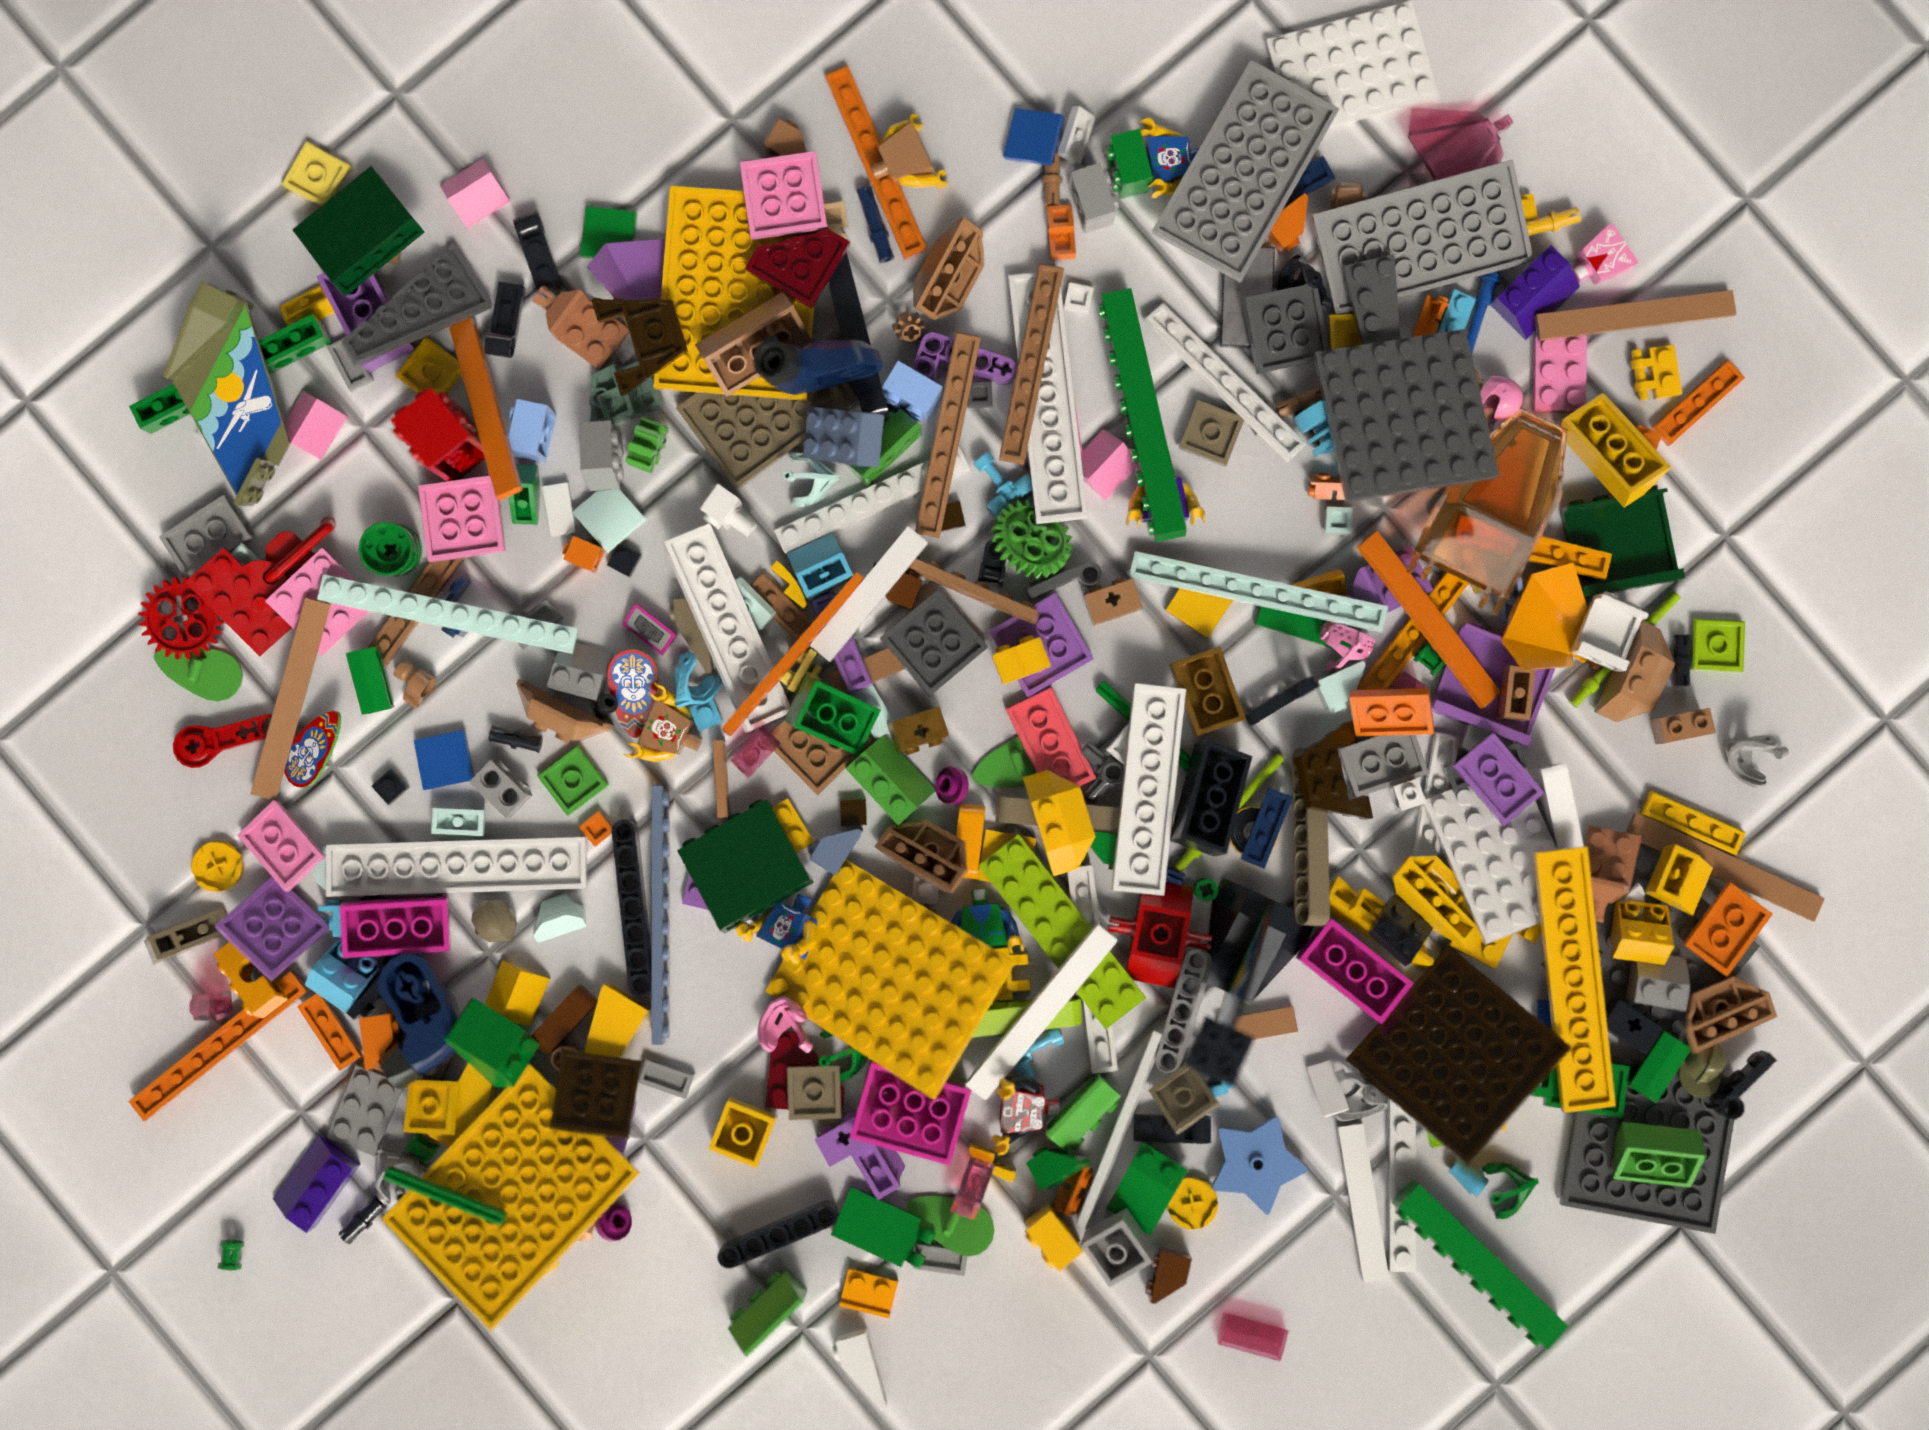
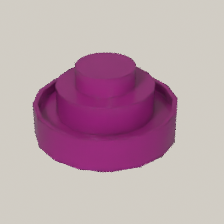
M948 766L939 772L935 782V791L941 802L955 805L964 800L968 793V777L961 768Z
M613 1202L595 1221L597 1233L606 1241H619L625 1238L632 1227L630 1211L620 1202Z

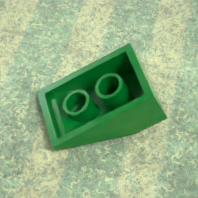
M805 675L784 721L794 728L859 756L881 710L824 682Z
M470 998L444 1038L445 1042L494 1087H514L540 1045L523 1028L475 998Z
M1143 1142L1106 1209L1117 1214L1128 1208L1143 1232L1151 1236L1189 1167L1148 1142Z

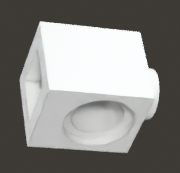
M1418 778L1388 787L1396 811H1403L1426 803Z

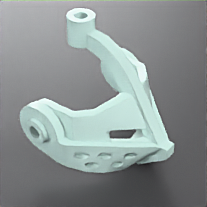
M803 452L789 454V459L792 462H809L814 473H793L789 470H785L782 473L783 479L792 482L794 479H814L812 491L808 496L796 497L791 501V506L796 508H804L805 506H811L820 502L834 482L840 480V475L834 474L821 461L803 458Z

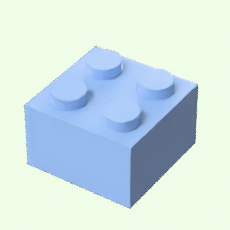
M897 361L882 386L886 403L896 409H899L901 406L909 411L908 415L918 422H921L922 419L928 422L943 397V387L900 361Z
M517 399L516 404L512 405L509 419L512 423L510 430L506 432L512 453L516 458L546 464L557 415L548 405Z

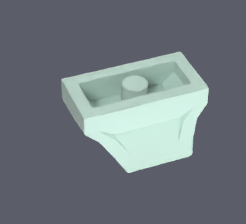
M433 808L431 834L439 836L443 841L479 840L485 833L486 810Z
M567 893L541 901L539 914L534 922V937L537 943L586 927L584 907L575 903Z

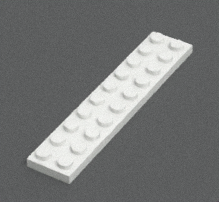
M1037 272L1008 276L1018 363ZM1061 289L1028 445L1037 524L1088 518Z
M586 837L326 845V897L587 889Z

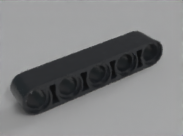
M822 1201L731 1239L720 1248L717 1255L718 1262L722 1267L731 1269L825 1230L836 1222L838 1208L832 1201ZM827 1208L831 1210L833 1217L830 1220H823L819 1216V1211ZM800 1218L805 1219L809 1223V1228L800 1230L796 1227L795 1221ZM777 1228L781 1229L785 1234V1238L776 1240L773 1238L771 1231ZM757 1239L761 1244V1248L758 1250L750 1249L747 1243L748 1240ZM733 1249L737 1254V1258L735 1260L726 1259L724 1250Z

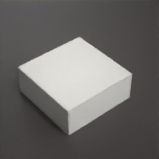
M1069 282L1064 309L1088 314L1094 287Z

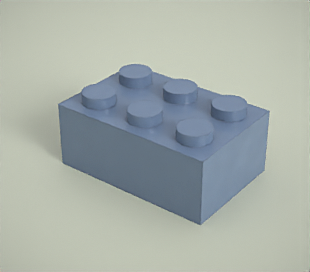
M808 406L803 458L855 466L879 467L884 415Z

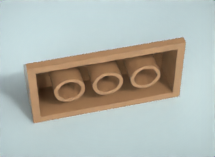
M782 292L698 342L695 346L727 397L760 377L753 366V357L758 347L763 344L764 338L778 336L781 343L805 346L813 341L792 303Z

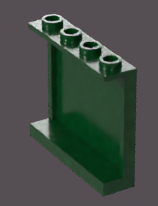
M372 166L367 168L292 229L329 280L345 297L425 233Z
M1658 485L1652 486L1644 495L1625 508L1616 498L1608 499V495L1593 497V502L1583 503V499L1567 502L1568 506L1560 510L1567 543L1612 554L1605 580L1577 574L1584 598L1593 597L1604 592L1615 593L1685 579L1684 568L1678 569L1663 496L1664 493L1668 492L1667 488L1658 489Z
M767 799L753 802L749 805V809L741 814L737 812L730 815L726 819V823L719 827L718 825L709 827L704 831L705 835L698 839H688L682 843V848L677 850L718 929L724 934L736 928L739 923L752 919L778 902L787 899L814 883L777 818L772 804Z

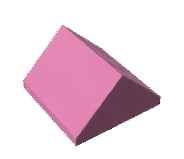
M483 158L440 185L446 198L467 228L510 202Z
M302 391L284 423L292 444L322 460L346 421L347 416Z
M1102 430L1080 453L1084 482L1104 501L1138 467L1137 462H1132L1130 450L1124 442L1105 430Z

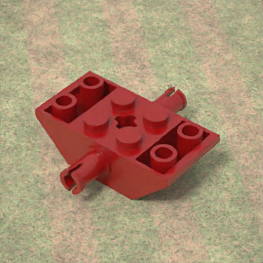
M1165 882L1164 896L1139 894L1136 916L1133 920L1110 915L1109 922L1119 924V926L1108 924L1107 931L1130 935L1131 942L1125 970L1134 981L1175 988L1186 947L1210 950V944L1200 941L1211 942L1212 935L1189 931L1194 887ZM1159 926H1162V930L1166 932V935L1161 936L1160 940H1156L1157 937L1153 932L1158 930Z

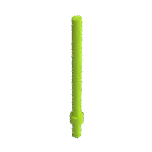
M1673 591L1645 622L1655 626L1681 599L1680 595ZM1602 666L1591 678L1587 677L1581 684L1582 688L1569 700V703L1577 708L1589 694L1593 695L1599 689V684L1612 670Z
M1277 753L1245 787L1239 809L1285 760L1280 754ZM1187 847V852L1177 861L1174 867L1182 872L1194 858L1198 859L1202 852Z

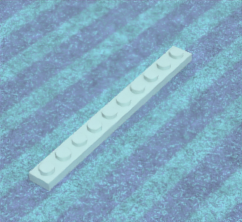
M1137 551L1134 553L1129 574L1130 578L1380 633L1383 632L1388 606Z
M324 574L317 600L568 654H574L579 632L578 628Z

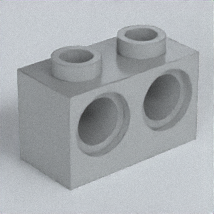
M490 760L469 783L505 818H511L532 797L528 792L530 787L522 779L518 778L516 780L509 774L512 770L502 760L499 762ZM492 771H496L499 775V780L495 785H491L488 781V776ZM510 789H514L517 792V799L513 803L508 802L506 799V794Z

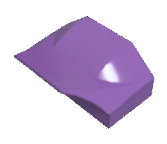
M870 1144L851 1155L877 1200L900 1187V1177L905 1169V1165L897 1151Z

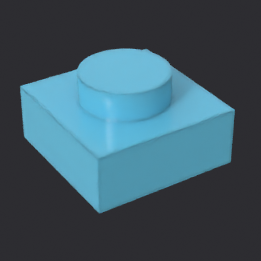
M714 698L707 703L697 704L689 708L699 732L723 723Z

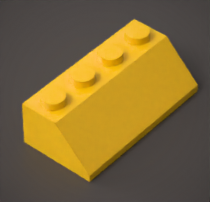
M1604 393L1565 417L1558 431L1562 434L1564 442L1624 508L1644 495L1671 468L1669 463Z

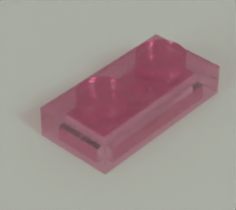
M763 725L730 761L749 778L781 743Z

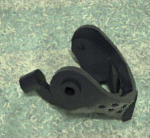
M1296 254L1288 260L1279 275L1277 291L1307 284L1313 289L1318 288L1321 306L1330 308L1333 300L1327 297L1321 273L1314 270L1311 265L1300 258V255ZM1297 268H1300L1301 271H1300V273H1299V275H1298L1297 280H1295V279H1294L1295 272H1296Z

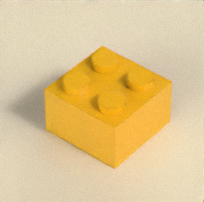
M730 1097L726 1102L708 1150L757 1168L778 1115Z
M1050 1202L1025 1221V1237L1034 1248L1039 1246L1042 1253L1041 1257L1050 1269L1055 1267L1060 1272L1083 1253L1080 1240Z

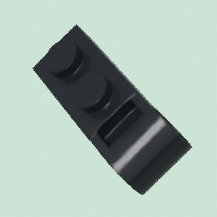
M536 211L513 219L514 227L537 291L544 285L550 288L562 284L539 213Z
M499 281L491 329L485 338V354L506 358L513 357L526 290L524 285Z
M402 954L381 955L378 960L380 972L388 963L390 956L396 958ZM378 980L346 1012L353 1020L369 1016L375 1009L373 1004L379 998L383 1000L379 994Z
M1762 1050L1751 1054L1746 1061L1747 1064L1741 1070L1738 1069L1729 1076V1082L1724 1086L1725 1088L1714 1098V1111L1718 1115L1731 1120L1739 1119L1745 1111L1744 1103L1740 1097L1777 1059L1771 1053ZM1731 1100L1733 1108L1730 1112L1726 1113L1724 1109L1725 1103Z
M1134 1114L1133 1141L1211 1143V1116L1205 1115L1177 1134L1164 1115Z

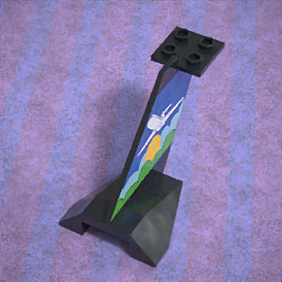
M1223 877L1218 886V895L1212 900L1209 934L1212 935V941L1207 943L1211 945L1210 950L1207 952L1212 957V967L1207 983L1223 990L1224 996L1218 1020L1205 1015L1183 1065L1233 1087L1255 1040V1037L1235 1029L1246 1001L1252 1003L1306 944L1314 926L1299 925L1295 919L1294 909Z

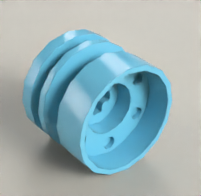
M1321 400L1293 419L1301 434L1312 430L1315 433L1306 442L1308 446L1320 442V445L1311 451L1314 457L1334 451L1323 400Z

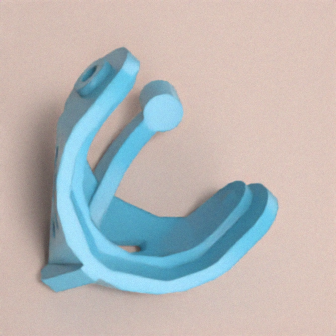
M681 652L678 656L679 662L675 667L674 673L676 694L674 704L681 708L689 704L709 702L721 688L722 679L717 675H708L698 686H688L689 675L697 662V657L692 652Z

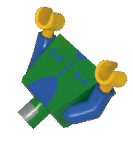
M987 889L971 890L972 905L962 906V910L955 912L950 922L988 946L1008 945L1009 952L1013 954L1012 947L1020 945L1021 950L1024 951L1017 923L1008 910L1004 907H999L998 903L988 904Z

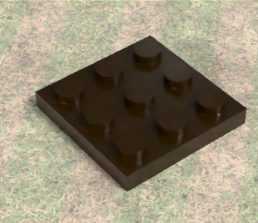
M563 1050L550 1130L629 1140L642 1061Z

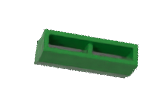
M379 645L345 653L361 714L365 715L394 708Z
M1662 1031L1627 1086L1650 1101L1657 1103L1691 1048L1667 1032Z

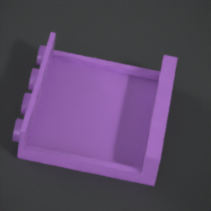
M1470 621L1469 624L1460 625L1457 635L1500 690L1502 667L1510 665L1519 666L1502 642L1503 633L1495 630L1493 633L1483 630V625ZM1445 664L1431 700L1432 712L1464 725L1471 724L1514 743L1519 742L1520 747H1529L1533 738L1530 736L1555 668L1535 670L1530 720L1518 721L1497 718L1500 693L1486 707L1480 709Z

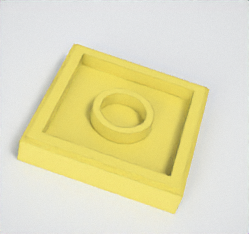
M306 141L281 185L320 207L338 193L352 167Z

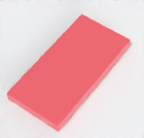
M1052 687L1005 708L1036 773L1048 770L1079 787L1096 779L1088 760L1081 754L1082 748Z

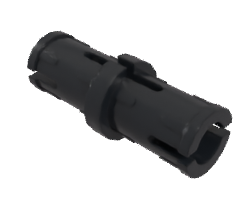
M1673 635L1674 686H1691L1690 663H1693V658L1690 657L1691 635Z
M494 725L490 729L488 738L489 742L509 745L511 749L516 750L518 747L537 753L540 752L543 743V737L521 733L520 729L513 731Z
M374 1196L361 1211L358 1210L353 1215L354 1218L339 1232L340 1238L345 1243L351 1244L361 1232L372 1226V1222L387 1208V1205H383L378 1197Z

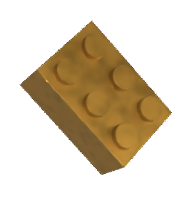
M1220 646L1169 665L1176 687L1186 689L1184 710L1194 737L1246 719Z

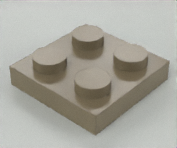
M1197 400L1178 449L1226 467L1244 420L1236 414Z
M828 1065L826 1067L795 1066L787 1068L789 1120L836 1119L842 1117L840 1065Z
M1185 1065L1148 1090L1177 1134L1220 1105L1201 1074Z

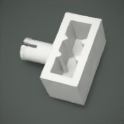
M719 484L716 485L700 508L705 514L703 519L717 530L720 527L727 530L731 525L748 538L757 526L756 523H753L739 513L744 506L741 500Z

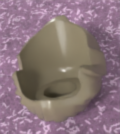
M502 899L481 900L477 903L472 913L471 922L475 927V933L481 939L483 938L488 942H508L513 940L517 919L515 912Z

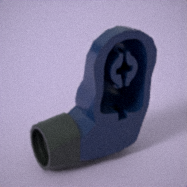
M769 336L763 339V344L758 347L753 357V366L756 372L766 382L778 390L792 395L827 389L850 381L863 379L880 372L884 367L879 351L869 344L858 340H818L801 346L781 343L778 336Z
M402 954L391 959L382 969L377 983L380 996L393 1011L399 1026L405 1032L403 1040L396 1042L378 1059L384 1075L398 1089L425 1076V1073L440 1066L456 1052L444 1041V1038L460 1015L456 999L429 963L416 954Z

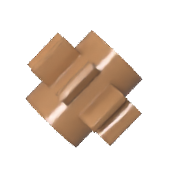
M907 309L899 315L896 314V323L892 324V328L899 341L904 338L911 343V341L921 338V330L925 328V325L918 312L912 314Z

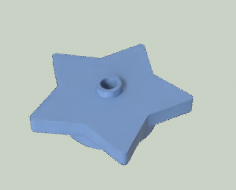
M1273 1116L1251 1131L1218 1127L1224 1161L1211 1188L1213 1191L1245 1193L1266 1215H1269L1281 1185L1308 1172V1168L1285 1149L1280 1118ZM1261 1160L1262 1165L1257 1169L1253 1168V1162Z

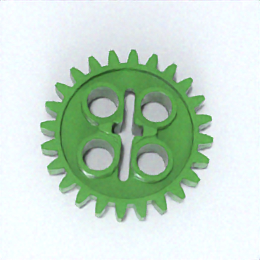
M1019 500L1014 505L1008 504L998 514L993 522L995 526L991 530L995 534L992 542L999 543L994 550L1003 552L1000 560L1008 559V568L1013 565L1017 566L1016 573L1025 570L1026 577L1033 572L1036 579L1041 574L1047 578L1050 573L1056 574L1059 569H1062L1071 556L1069 551L1073 548V545L1069 544V541L1072 539V536L1065 534L1069 527H1062L1061 523L1063 521L1037 524L1035 506H1031L1029 500H1026L1023 505Z

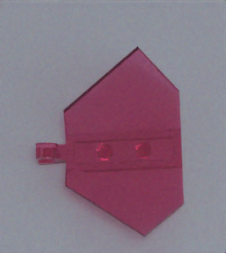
M1412 108L1408 139L1435 181L1500 163L1504 154L1500 144L1501 138L1498 134L1510 128V125L1514 122L1509 114L1491 123L1488 117L1485 119L1477 111Z

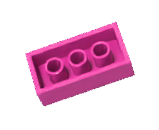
M449 895L346 901L340 905L343 958L450 951Z
M1329 918L1325 926L1318 927L1295 957L1380 1024L1385 1021L1413 985L1412 981L1331 918Z

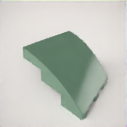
M638 361L625 367L613 364L593 373L591 382L592 394L590 395L589 402L591 406L590 422L611 420L612 425L665 406L660 390L653 387L654 376L627 395L621 396L614 373L638 366Z

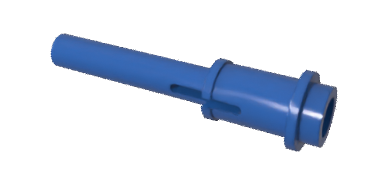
M1494 272L1480 277L1482 282L1475 300L1477 306L1467 335L1471 353H1473L1487 306H1491L1496 286L1501 282L1499 280L1500 275Z

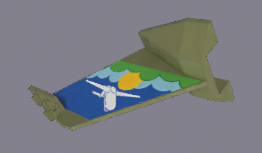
M201 281L189 304L163 377L171 379L236 495L233 503L237 506H254V504L259 503L264 494L262 489L266 481L269 482L276 471L274 466L280 465L291 442L250 313L254 304L236 292L230 290L224 292L209 283Z

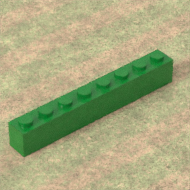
M1411 1180L1391 1202L1397 1208L1395 1214L1405 1223L1410 1220L1416 1226L1413 1231L1424 1241L1429 1238L1435 1244L1432 1249L1443 1259L1446 1256L1453 1261L1450 1266L1462 1277L1466 1274L1472 1280L1469 1284L1480 1294L1485 1292L1490 1297L1488 1302L1500 1312L1503 1309L1509 1315L1506 1319L1515 1328L1519 1329L1522 1327L1527 1332L1525 1337L1534 1346L1538 1347L1540 1344L1549 1349L1567 1329L1568 1325L1419 1183Z

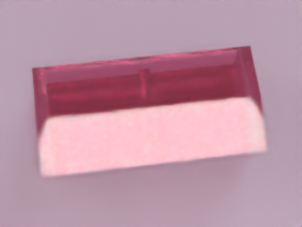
M1223 1312L1217 1342L1219 1345L1281 1361L1289 1330Z

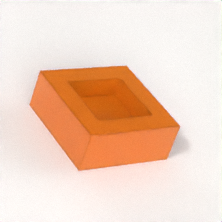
M600 811L579 826L580 830L594 847H597L612 834L613 827Z

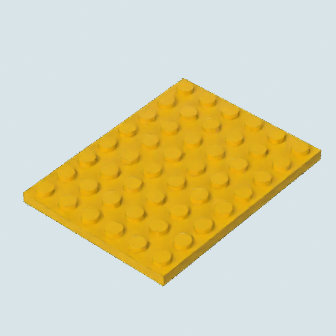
M670 186L661 300H673L688 352L654 375V389L724 394L695 344L782 293L745 271V267L757 247L780 243L783 240L801 235L815 234L821 230L751 240L744 191ZM786 295L812 339L815 305L811 310ZM761 376L730 394L804 401L808 399V393L799 395L784 393L770 385Z
M845 859L836 876L833 875L810 914L818 922L816 926V944L809 949L806 959L800 958L798 964H793L790 959L787 962L783 960L765 991L775 998L787 997L799 1004L806 1012L809 1020L930 1098L936 1099L1015 962Z
M532 1064L527 1065L515 1086L506 1087L421 1177L506 1211L507 1217L503 1225H497L411 1190H408L381 1219L490 1331H493L641 1174L606 1137L550 1130L556 1088Z

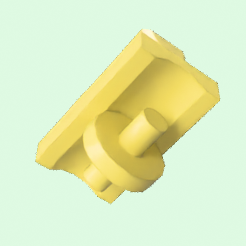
M812 649L806 650L796 661L801 664L797 673L789 669L780 681L788 686V690L796 693L805 675L821 682L824 681L818 677L822 667L816 664L813 670L809 672L818 655L817 652Z

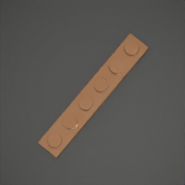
M918 556L907 569L918 573L919 576L1032 625H1036L1039 612L1035 610L1036 606L1026 601H1022L1021 604L1013 601V597L1003 591H999L998 594L988 590L989 586L982 582L975 581V583H971L965 580L966 576L959 572L952 571L950 574L943 571V567L933 561H929L927 564L920 561Z

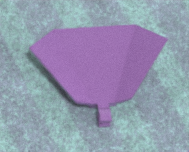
M666 239L606 243L588 264L587 268L614 298L624 300H661Z

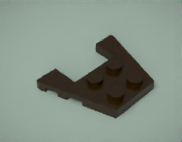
M591 299L599 323L625 316L639 365L614 373L621 396L627 395L688 352L673 300Z
M1353 721L1343 722L1339 725L1340 727L1330 731L1319 742L1313 743L1294 757L1304 807L1326 813H1338L1346 817H1358L1361 820L1372 819L1373 814L1369 796L1350 800L1348 798L1347 785L1344 779L1338 747L1355 744L1357 739Z

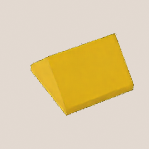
M502 960L485 1005L514 1023L531 1027L551 978Z

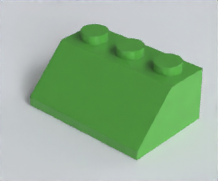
M901 409L896 413L891 411L889 416L884 418L879 467L846 464L867 487L922 435L920 424Z
M885 735L868 747L846 768L897 825H900L935 792V788L902 753L897 754L894 744Z
M1099 1073L1094 1074L1059 1111V1114L1055 1115L1044 1127L1045 1134L1067 1153L1071 1148L1075 1151L1084 1142L1083 1136L1089 1130L1093 1132L1102 1123L1100 1118L1107 1111L1111 1113L1120 1104L1118 1100L1121 1097L1120 1093Z
M1622 1122L1615 1140L1613 1179L1691 1187L1706 1157L1701 1130Z
M787 1269L781 1274L779 1271H776L767 1280L769 1285L763 1291L758 1289L748 1299L750 1304L744 1310L739 1307L729 1317L732 1322H730L728 1330L746 1357L804 1302L807 1290Z

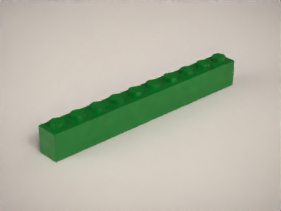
M1132 288L1101 294V303L1097 304L1099 318H1104L1106 327L1102 328L1105 343L1110 342L1111 351H1108L1110 366H1115L1117 375H1113L1115 388L1120 390L1122 399H1119L1121 414H1126L1128 423H1124L1126 437L1131 438L1133 447H1130L1132 462H1137L1139 471L1135 472L1138 487H1143L1144 495L1141 496L1143 511L1148 510L1150 520H1146L1149 536H1154L1155 543L1185 537L1187 527Z

